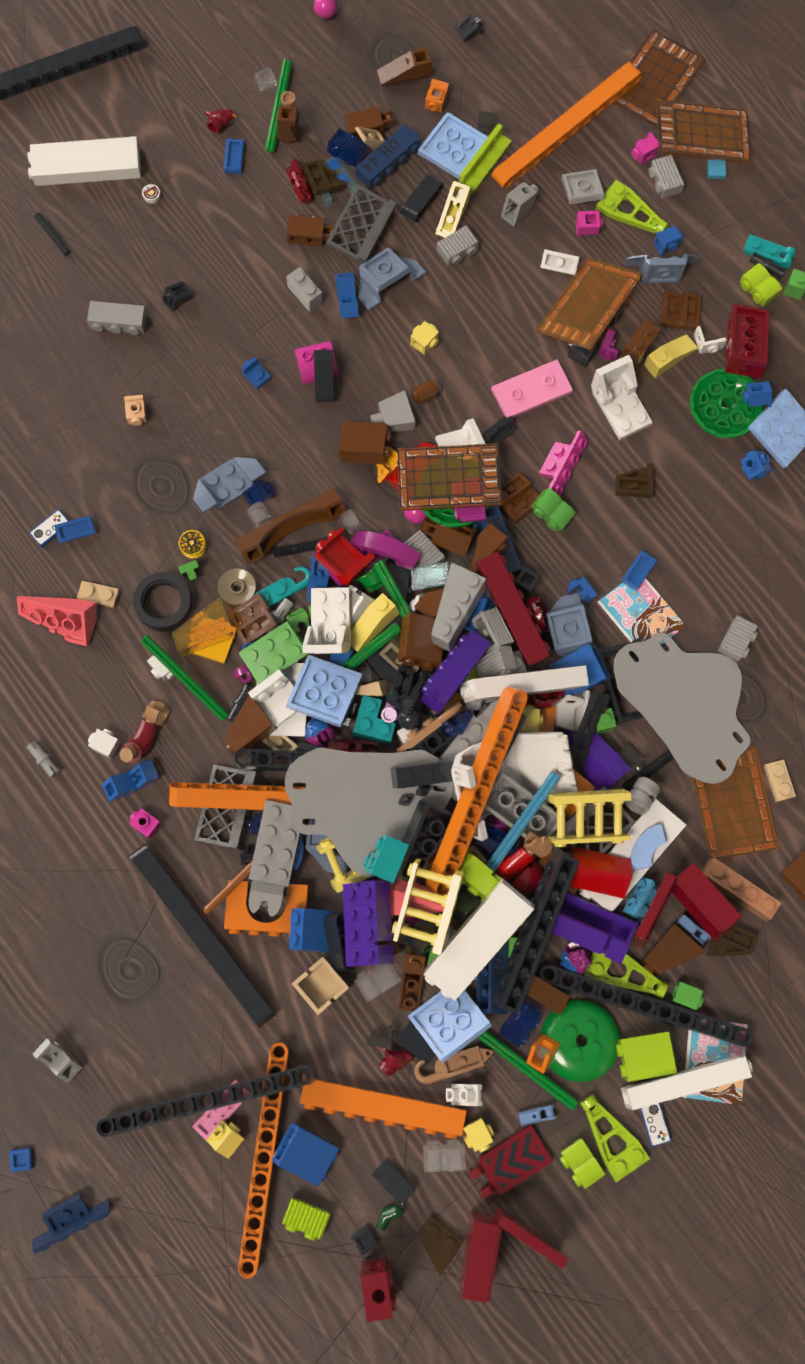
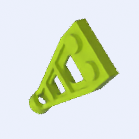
M617 180L605 193L604 199L600 200L596 205V210L609 218L654 234L667 229L669 223L660 219L629 187ZM624 200H629L634 205L635 209L631 214L618 210V207ZM639 211H643L649 216L647 222L644 223L635 219Z
M592 952V964L583 973V976L620 988L653 994L661 999L664 997L668 984L658 980L629 955L626 954L622 962L627 969L625 975L622 978L610 976L607 972L612 960L605 957L604 953L600 955ZM632 970H636L645 977L643 985L639 986L628 981ZM655 984H658L656 990L654 991L653 986Z
M594 1094L580 1102L586 1112L603 1164L615 1182H618L650 1159L639 1141L598 1103ZM601 1117H605L612 1125V1129L604 1135L600 1133L596 1125V1121ZM616 1134L626 1142L627 1146L618 1154L612 1155L607 1146V1140Z

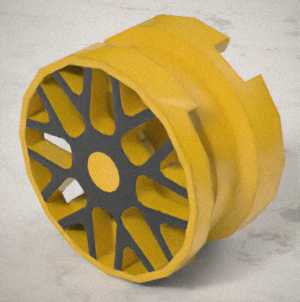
M188 530L179 539V547L187 558L197 559L205 553L207 543L200 532Z

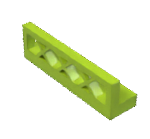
M499 123L459 175V183L471 187L472 196L511 146L512 140L502 135L503 126Z

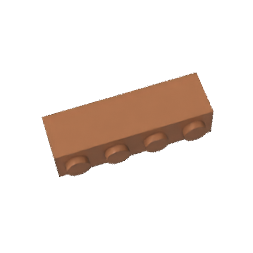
M716 858L708 860L702 870L703 874L719 891L764 921L771 920L781 905V902Z

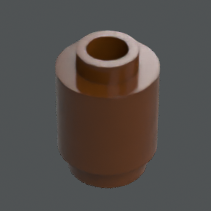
M428 380L413 387L411 396L415 403L418 402L421 405L435 398L439 394V389L434 380Z

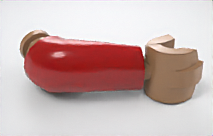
M529 831L524 847H521L503 860L493 874L503 878L506 882L511 881L536 858L534 854L538 857H545L551 852L553 845L550 839L545 836L538 837Z

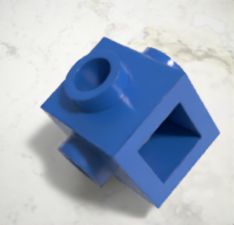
M752 450L746 453L745 458L740 460L743 465L742 470L749 480H759L773 471L769 463L770 459L763 451Z

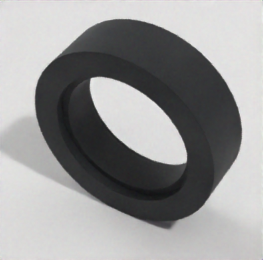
M159 572L147 576L138 584L133 596V605L135 612L144 625L155 631L166 632L180 627L189 618L192 611V597L187 585L181 578L171 573ZM158 586H171L181 595V605L178 611L168 618H155L148 614L145 609V599L148 593Z

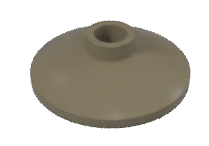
M230 569L220 577L218 582L219 595L225 602L231 605L243 604L253 597L256 590L253 576L244 569ZM236 586L241 587V590L235 591L234 588Z

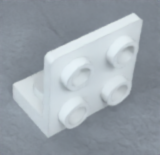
M474 418L467 420L462 429L437 435L435 438L439 447L486 445ZM464 456L463 460H471L472 456Z
M277 670L248 692L251 698L259 703L275 727H278L296 713V711L286 708L294 686L280 670Z

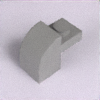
M48 1038L33 1053L36 1059L47 1065L57 1077L67 1083L82 1068L65 1048Z

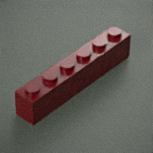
M497 551L477 561L475 565L480 575L486 578L487 589L499 613L503 616L504 623L511 632L512 639L520 651L526 667L550 656L548 653L550 648L547 642L542 641L540 637L542 633L539 626L534 624L531 619L533 615L528 606L525 607L522 601L524 596L521 590H517L514 585L516 581L511 572L508 573L505 567L507 563L504 556L499 555Z

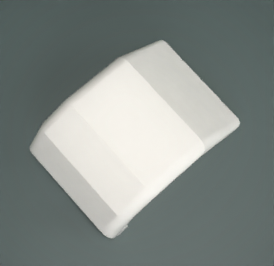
M519 732L499 771H503L533 795L537 793L551 772L559 775L560 779L550 793L578 792L577 786H575L576 779L574 769L572 768L571 753L568 751L570 747L567 735H564L562 732ZM482 742L471 745L454 758L451 773L457 800H459L464 787L471 789L476 786L472 765ZM548 796L545 799L544 803H551L548 801ZM485 808L472 837L480 841L488 838L483 819L492 814Z

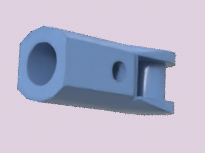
M685 913L675 922L702 947L704 942L711 938L705 930ZM697 930L701 933L699 937L694 935Z
M554 1104L518 1112L521 1126L557 1118L553 1111ZM541 1110H545L546 1117L541 1118Z

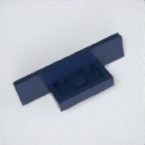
M79 1193L43 1212L42 1219L49 1231L32 1240L33 1253L45 1251L54 1243L66 1240L71 1234L86 1229L95 1221L105 1219L111 1213L109 1199L89 1209Z

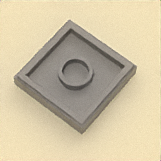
M596 169L562 174V182L569 204L604 199L605 194Z

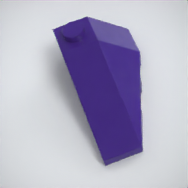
M563 729L571 747L576 733L573 730ZM594 732L588 748V757L583 769H580L583 778L595 787L593 791H599L603 787L608 790L627 774L631 768ZM586 733L584 734L583 739H582L581 744H580L579 747H581L582 742H583V740H584V737H585Z

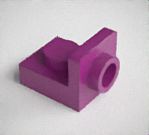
M611 329L608 330L598 354L607 361H615L619 353L618 350L613 349L616 339L613 338L615 331Z

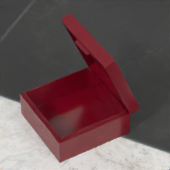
M693 863L677 877L668 872L666 873L635 934L633 946L643 950L645 944L648 945V938L671 893L714 941L717 940L719 942L732 931L742 916Z
M499 1206L493 1216L471 1211L458 1284L461 1298L482 1303L490 1301L502 1228L550 1260L553 1265L556 1264L563 1269L569 1259L560 1247Z

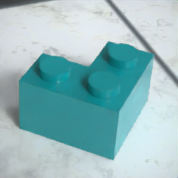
M363 695L353 736L365 740L378 741L380 744L391 746L396 723H387L382 719H378L382 700Z
M382 835L376 841V852H371L370 855L365 857L363 871L394 883L409 845L387 835Z

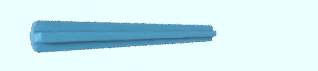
M551 772L487 862L486 866L493 873L559 781L560 776L556 773Z

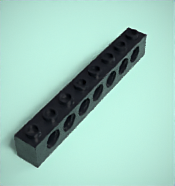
M552 850L532 900L534 910L524 920L493 997L492 1003L519 1014L579 860Z

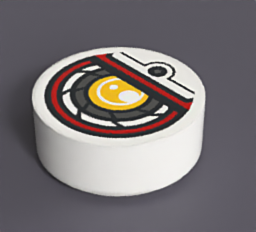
M149 184L142 190L143 198L147 203L152 204L159 201L161 194L156 185Z

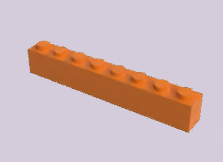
M316 1080L313 1084L303 1086L300 1103L304 1104L303 1108L316 1110V1107L324 1108L323 1112L336 1114V1111L344 1112L345 1117L356 1118V1115L364 1116L365 1121L375 1123L376 1119L384 1120L385 1125L396 1127V1123L404 1124V1129L416 1131L417 1127L424 1128V1133L436 1135L437 1131L445 1133L444 1137L457 1139V1135L462 1136L466 1110L321 1080Z

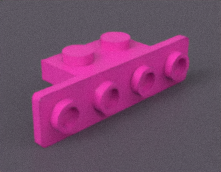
M582 431L577 432L571 445L555 442L539 472L542 477L553 479L549 488L558 496L562 494L563 488L567 480L570 479L583 449L586 448L588 440Z

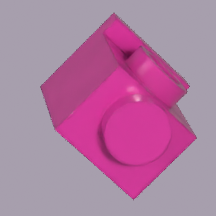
M650 132L646 139H640L635 144V148L631 150V155L641 165L658 155L660 143Z
M599 211L577 212L575 221L577 237L599 234V230L603 228V219L599 217Z
M142 808L140 811L135 810L129 818L131 820L130 825L150 840L162 825L160 821ZM142 819H146L145 825H140Z

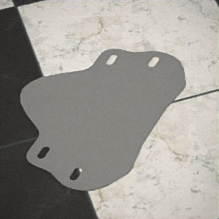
M658 633L644 642L631 643L621 648L614 659V674L618 690L644 716L664 741L681 770L685 774L705 783L716 784L726 780L733 773L740 755L750 745V736L736 717L742 684L741 671L737 663L730 657L722 654L685 653L665 633ZM661 640L669 647L668 652L664 651L660 646L659 642ZM630 651H633L637 655V657L639 658L638 662H635L631 658V656L629 655ZM733 732H737L743 740L742 743H739L734 738ZM717 759L721 760L725 765V771H722L716 764Z
M321 747L298 757L289 766L285 776V789L293 805L296 829L302 834L325 835L329 837L340 856L354 872L361 876L372 877L375 875L363 871V862L367 855H370L371 852H376L375 844L377 839L381 838L382 835H387L402 842L418 801H426L445 809L453 794L454 782L430 784L431 790L426 797L416 795L418 786L400 789L392 787L390 768L442 761L424 750L397 753H363ZM305 783L306 788L294 789L293 784ZM435 785H445L446 790L434 791L433 787ZM403 794H412L414 796L409 806L399 805V799ZM303 819H315L316 824L304 825L302 821Z

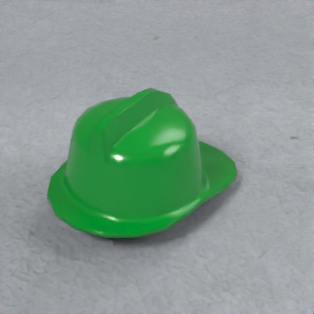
M385 557L383 559L384 562H386L389 558ZM375 567L354 580H359L369 593L384 585Z

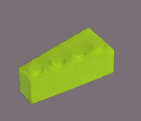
M466 852L459 870L464 872L461 884H466L468 886L467 890L477 897L479 895L482 898L480 900L482 903L502 878L496 874L492 875L493 871L474 855Z

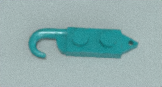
M296 567L294 571H303L305 573L304 580L296 584L292 579L283 577L256 592L253 596L261 593L269 608L282 602L284 598L287 599L293 596L294 593L307 587L310 571L305 567Z

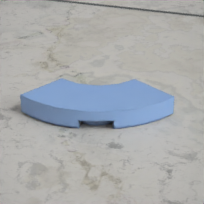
M662 824L649 828L637 839L630 858L632 871L652 867L654 851L666 843Z

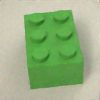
M290 621L285 622L239 652L258 684L262 683L277 670L283 672L309 655V653H303L304 642Z

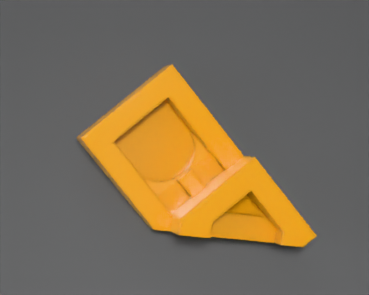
M389 447L388 457H385L384 465L377 464V480L380 484L398 467V453L391 447Z

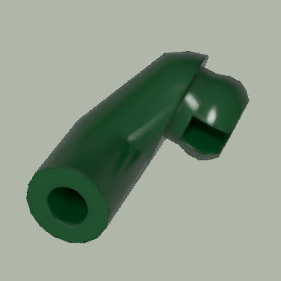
M397 1204L383 1208L376 1228L385 1231L389 1220L396 1217L399 1219L403 1216V1208Z

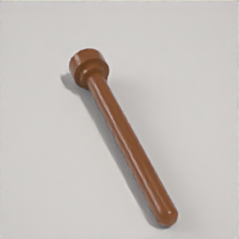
M252 861L204 907L206 914L211 913L250 874Z

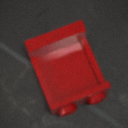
M341 527L337 531L334 529L327 536L328 539L326 541L322 539L315 548L317 550L313 556L347 587L371 565L375 556L371 552L364 556L342 535L345 529Z

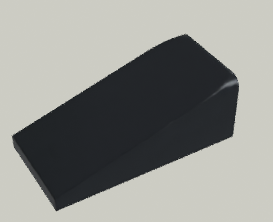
M409 1024L396 1038L397 1042L420 1061L425 1060V1065H428L436 1055L422 1035Z
M387 1159L372 1173V1176L401 1206L416 1190Z

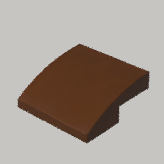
M666 290L662 297L660 326L696 330L700 325L702 296L686 291L683 294H678Z
M519 472L501 485L502 502L497 504L517 524L534 511L531 505L539 497V494L532 488L531 482Z
M261 593L256 594L228 613L245 645L277 626L276 620Z

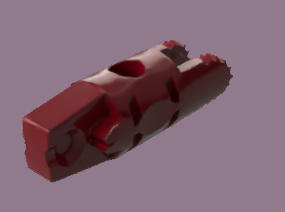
M295 158L291 161V166L286 168V172L300 203H310L312 200L310 188L300 162Z
M338 740V743H328V749L346 752L377 753L374 751H362V747L378 746V741Z

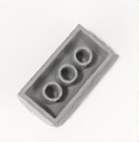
M499 771L484 808L512 828L534 795L503 771ZM543 802L521 836L526 839L529 831L538 837L545 836L548 838V836H552L557 829V812Z

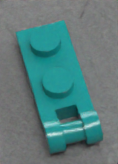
M750 234L742 253L752 256L756 252L767 259H772V262L783 268H790L792 258L796 254V249L792 247L786 248Z

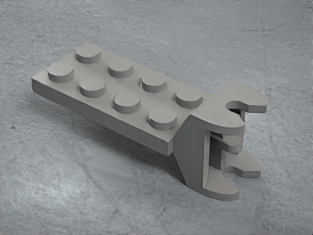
M499 699L487 700L477 716L472 715L439 757L440 760L454 761L457 754L471 745L482 742ZM435 785L442 791L446 790L445 785ZM454 786L451 798L457 801V795Z
M265 800L249 879L252 880L249 890V908L252 913H255L261 904L263 907L268 906L267 910L270 917L278 913L281 907L284 886L288 887L300 834L294 823L293 805Z

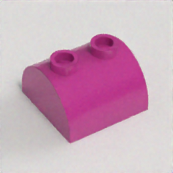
M330 341L294 349L303 385L315 382L314 350L333 351ZM333 352V378L338 377V369Z

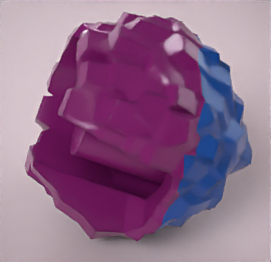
M312 718L308 722L304 735L309 744L317 745L319 748H324L321 742L326 741L328 737L332 741L336 737L332 724L316 718Z
M572 942L566 945L561 954V965L568 971L576 974H583L592 964L590 951Z

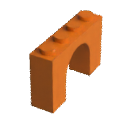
M242 881L227 896L224 929L229 930L228 934H241V931H249L248 935L260 936L261 932L269 933L268 936L280 937L281 933L289 934L288 937H290L291 909L307 908L309 887L308 885L289 884L285 911L279 919L270 923L258 922L251 916L248 909L250 886L248 881Z

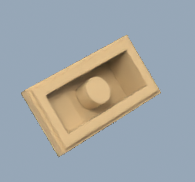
M362 127L355 128L363 142L373 150L385 142L378 130Z
M384 679L358 686L355 694L384 696L387 691L388 682Z
M269 735L262 740L271 750L299 751L297 749L298 745L287 736ZM280 757L283 761L288 763L287 758Z

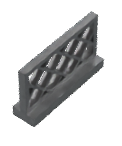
M357 185L326 245L357 261L358 266L365 263L397 202L391 199L387 201L364 187ZM358 191L364 194L367 200L358 202L356 196ZM379 202L383 207L374 211L372 203ZM368 204L371 211L362 213L360 205ZM357 207L359 214L350 216L349 208ZM372 215L374 223L366 225L364 217ZM361 218L363 226L355 228L352 220ZM349 221L351 229L343 231L341 223ZM365 230L366 238L358 239L356 231ZM353 232L355 241L347 242L344 234ZM341 235L342 244L332 242L334 237ZM357 244L359 249L357 255L352 253L348 246Z
M213 765L209 783L225 784L231 781L232 784H235L233 778L240 774L245 775L244 783L241 785H258L260 775L255 771H244ZM218 770L224 771L228 778L220 783L216 779ZM202 808L194 840L242 851L252 810L237 809L235 811V809H227L220 813L219 809L215 808L218 816L209 821L206 814L211 808ZM233 811L235 819L230 824H227L223 816ZM221 818L225 827L216 832L211 824ZM209 826L213 835L207 839L201 838L202 830ZM226 830L230 834L228 843L221 842L218 836Z
M586 803V806H584L585 834H589V829H595V826H589V817L595 815V805L593 803ZM612 804L613 813H603V816H613V827H603V830H613L614 833V804ZM622 808V817L629 822L625 827H622V832H626L635 821ZM576 813L565 823V835H575ZM612 841L589 842L599 843L600 853H605L614 844ZM552 843L553 849L556 852H560L568 856H571V853H564L559 847H556ZM585 843V849L589 850V843Z

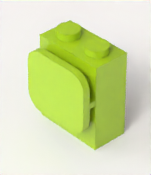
M669 1032L618 1040L616 1052L617 1056L621 1057L622 1060L620 1073L622 1078L625 1077V1081L630 1082L677 1074Z

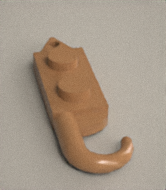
M460 702L455 703L438 718L437 716L427 718L422 723L423 727L419 730L415 728L406 735L408 737L405 740L406 742L397 751L403 752L409 747H414L460 710L462 704Z
M475 1046L457 1052L444 1063L438 1059L435 1063V1073L428 1076H423L420 1073V1067L425 1063V1060H421L415 1066L414 1075L420 1083L431 1084L484 1066L485 1061L491 1056L493 1051Z

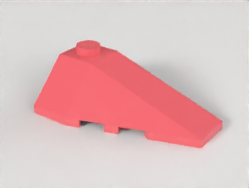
M17 597L18 614L37 625L42 624L48 627L50 632L54 634L56 632L59 633L68 642L84 646L89 644L97 621L96 602L71 598Z
M379 877L377 881H387V880H384V879H382V878ZM395 878L394 883L390 882L391 919L394 918V915H400L408 882ZM417 883L414 884L415 888H419L430 892L429 890H427L426 886ZM413 895L409 903V907L429 913L443 912L445 908L439 903Z

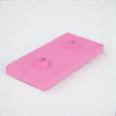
M558 360L491 387L504 416L507 418L509 416L513 418L573 392Z

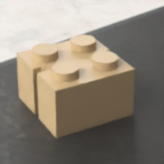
M323 957L309 968L312 972L310 975L304 972L292 983L317 1015H320L333 1004L330 1001L332 998L336 1001L349 990V987Z

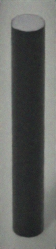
M36 213L35 219L64 256H68L70 250L40 213Z

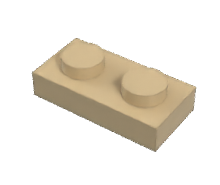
M82 581L77 599L96 602V605L115 609L120 591L117 588Z
M780 760L765 764L764 768L775 802L796 797L785 761Z

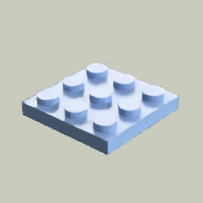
M447 112L418 149V154L459 179L460 173L488 136Z
M787 389L782 390L771 402V407H766L748 427L782 468L787 467L805 447V410Z
M308 655L288 699L286 708L341 727L362 679V674Z
M465 990L455 1001L451 997L450 999L446 998L439 992L408 1015L411 1022L442 1063L491 1027L490 1022Z

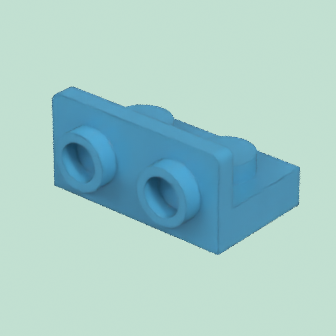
M642 877L637 882L633 893L623 909L624 913L638 923H642L659 889L655 882Z

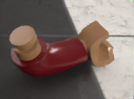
M151 701L142 715V718L146 719V721L141 719L133 737L128 743L123 745L119 755L122 761L135 763L145 757L158 728L154 724L162 726L170 713L164 703Z

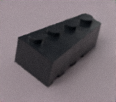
M418 801L402 840L409 847L396 878L409 883L410 876L407 875L410 863L414 864L417 858L421 859L419 868L426 869L429 860L440 848L439 846L452 818V812L426 801Z

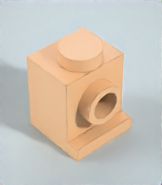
M143 395L125 396L124 401L128 424L138 426L142 423H147L146 404Z

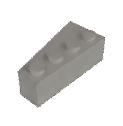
M451 563L431 633L433 644L449 652L451 651L487 589L486 578Z

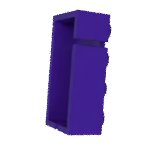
M471 630L468 636L464 634L456 647L450 651L446 660L437 668L435 674L427 681L421 691L423 696L420 701L439 714L468 677L469 672L474 669L475 664L484 655L491 643L473 630Z
M366 881L343 884L346 966L394 964L393 945H377V941H392L390 882Z
M567 892L551 933L585 947L600 955L604 953L605 957L622 964L638 923Z

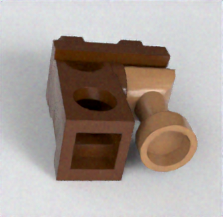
M286 91L281 95L283 106H279L277 115L278 140H283V143L293 144V142H296L300 111H298V106H293L295 104L294 93Z

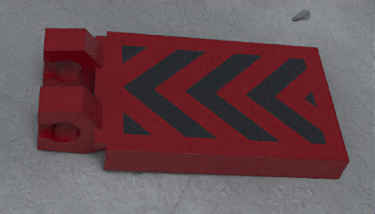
M530 1124L480 1156L479 1165L470 1170L468 1174L473 1181L483 1174L486 1175L490 1183L479 1190L482 1198L486 1199L495 1192L497 1195H503L552 1163L553 1160Z

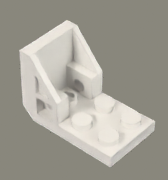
M627 355L597 369L591 384L593 395L618 439H624L651 426L653 422L635 393L637 381L633 361L630 356Z
M311 588V626L307 628L303 643V653H350V588Z

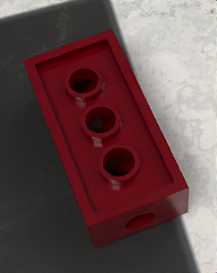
M733 304L727 322L725 373L761 379L768 360L769 310Z
M386 1258L361 1262L360 1278L366 1321L373 1322L393 1318V1311H397L391 1263L387 1264Z

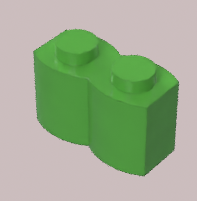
M550 488L543 490L531 505L534 510L533 513L539 518H544L547 522L546 525L553 531L563 530L575 515V511Z

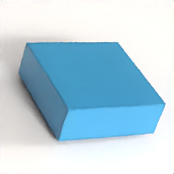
M708 160L707 179H725L726 160Z

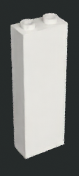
M137 137L31 144L30 152H28V161L31 163V168H28L29 178L33 179L35 186L141 178Z
M586 666L472 679L462 683L460 693L461 697L464 698V703L499 699L503 689L508 686L523 690L527 695L577 689L587 686L589 683Z
M655 799L648 812L642 814L626 832V834L631 836V840H624V843L616 844L608 854L630 859L632 849L641 834L655 825L662 824L666 843L654 851L652 856L653 865L686 824ZM649 868L632 871V879L626 895ZM578 889L581 891L579 894L587 901L591 900L594 904L611 912L623 900L622 898Z
M502 878L446 943L440 955L437 954L424 969L423 975L425 980L430 985H436L440 988V992L446 998L450 999L451 997L455 1001L534 910V904Z
M734 1056L679 1071L677 1074L661 1076L621 1087V1092L626 1108L635 1110L751 1078L753 1069L749 1059H746V1056Z

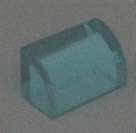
M446 562L414 568L413 571L411 570L412 590L418 591L445 586L451 566Z

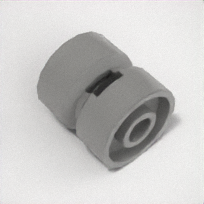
M640 777L635 782L634 789L630 791L631 801L624 802L630 810L642 815L648 812L652 802L659 795L660 788L654 781Z

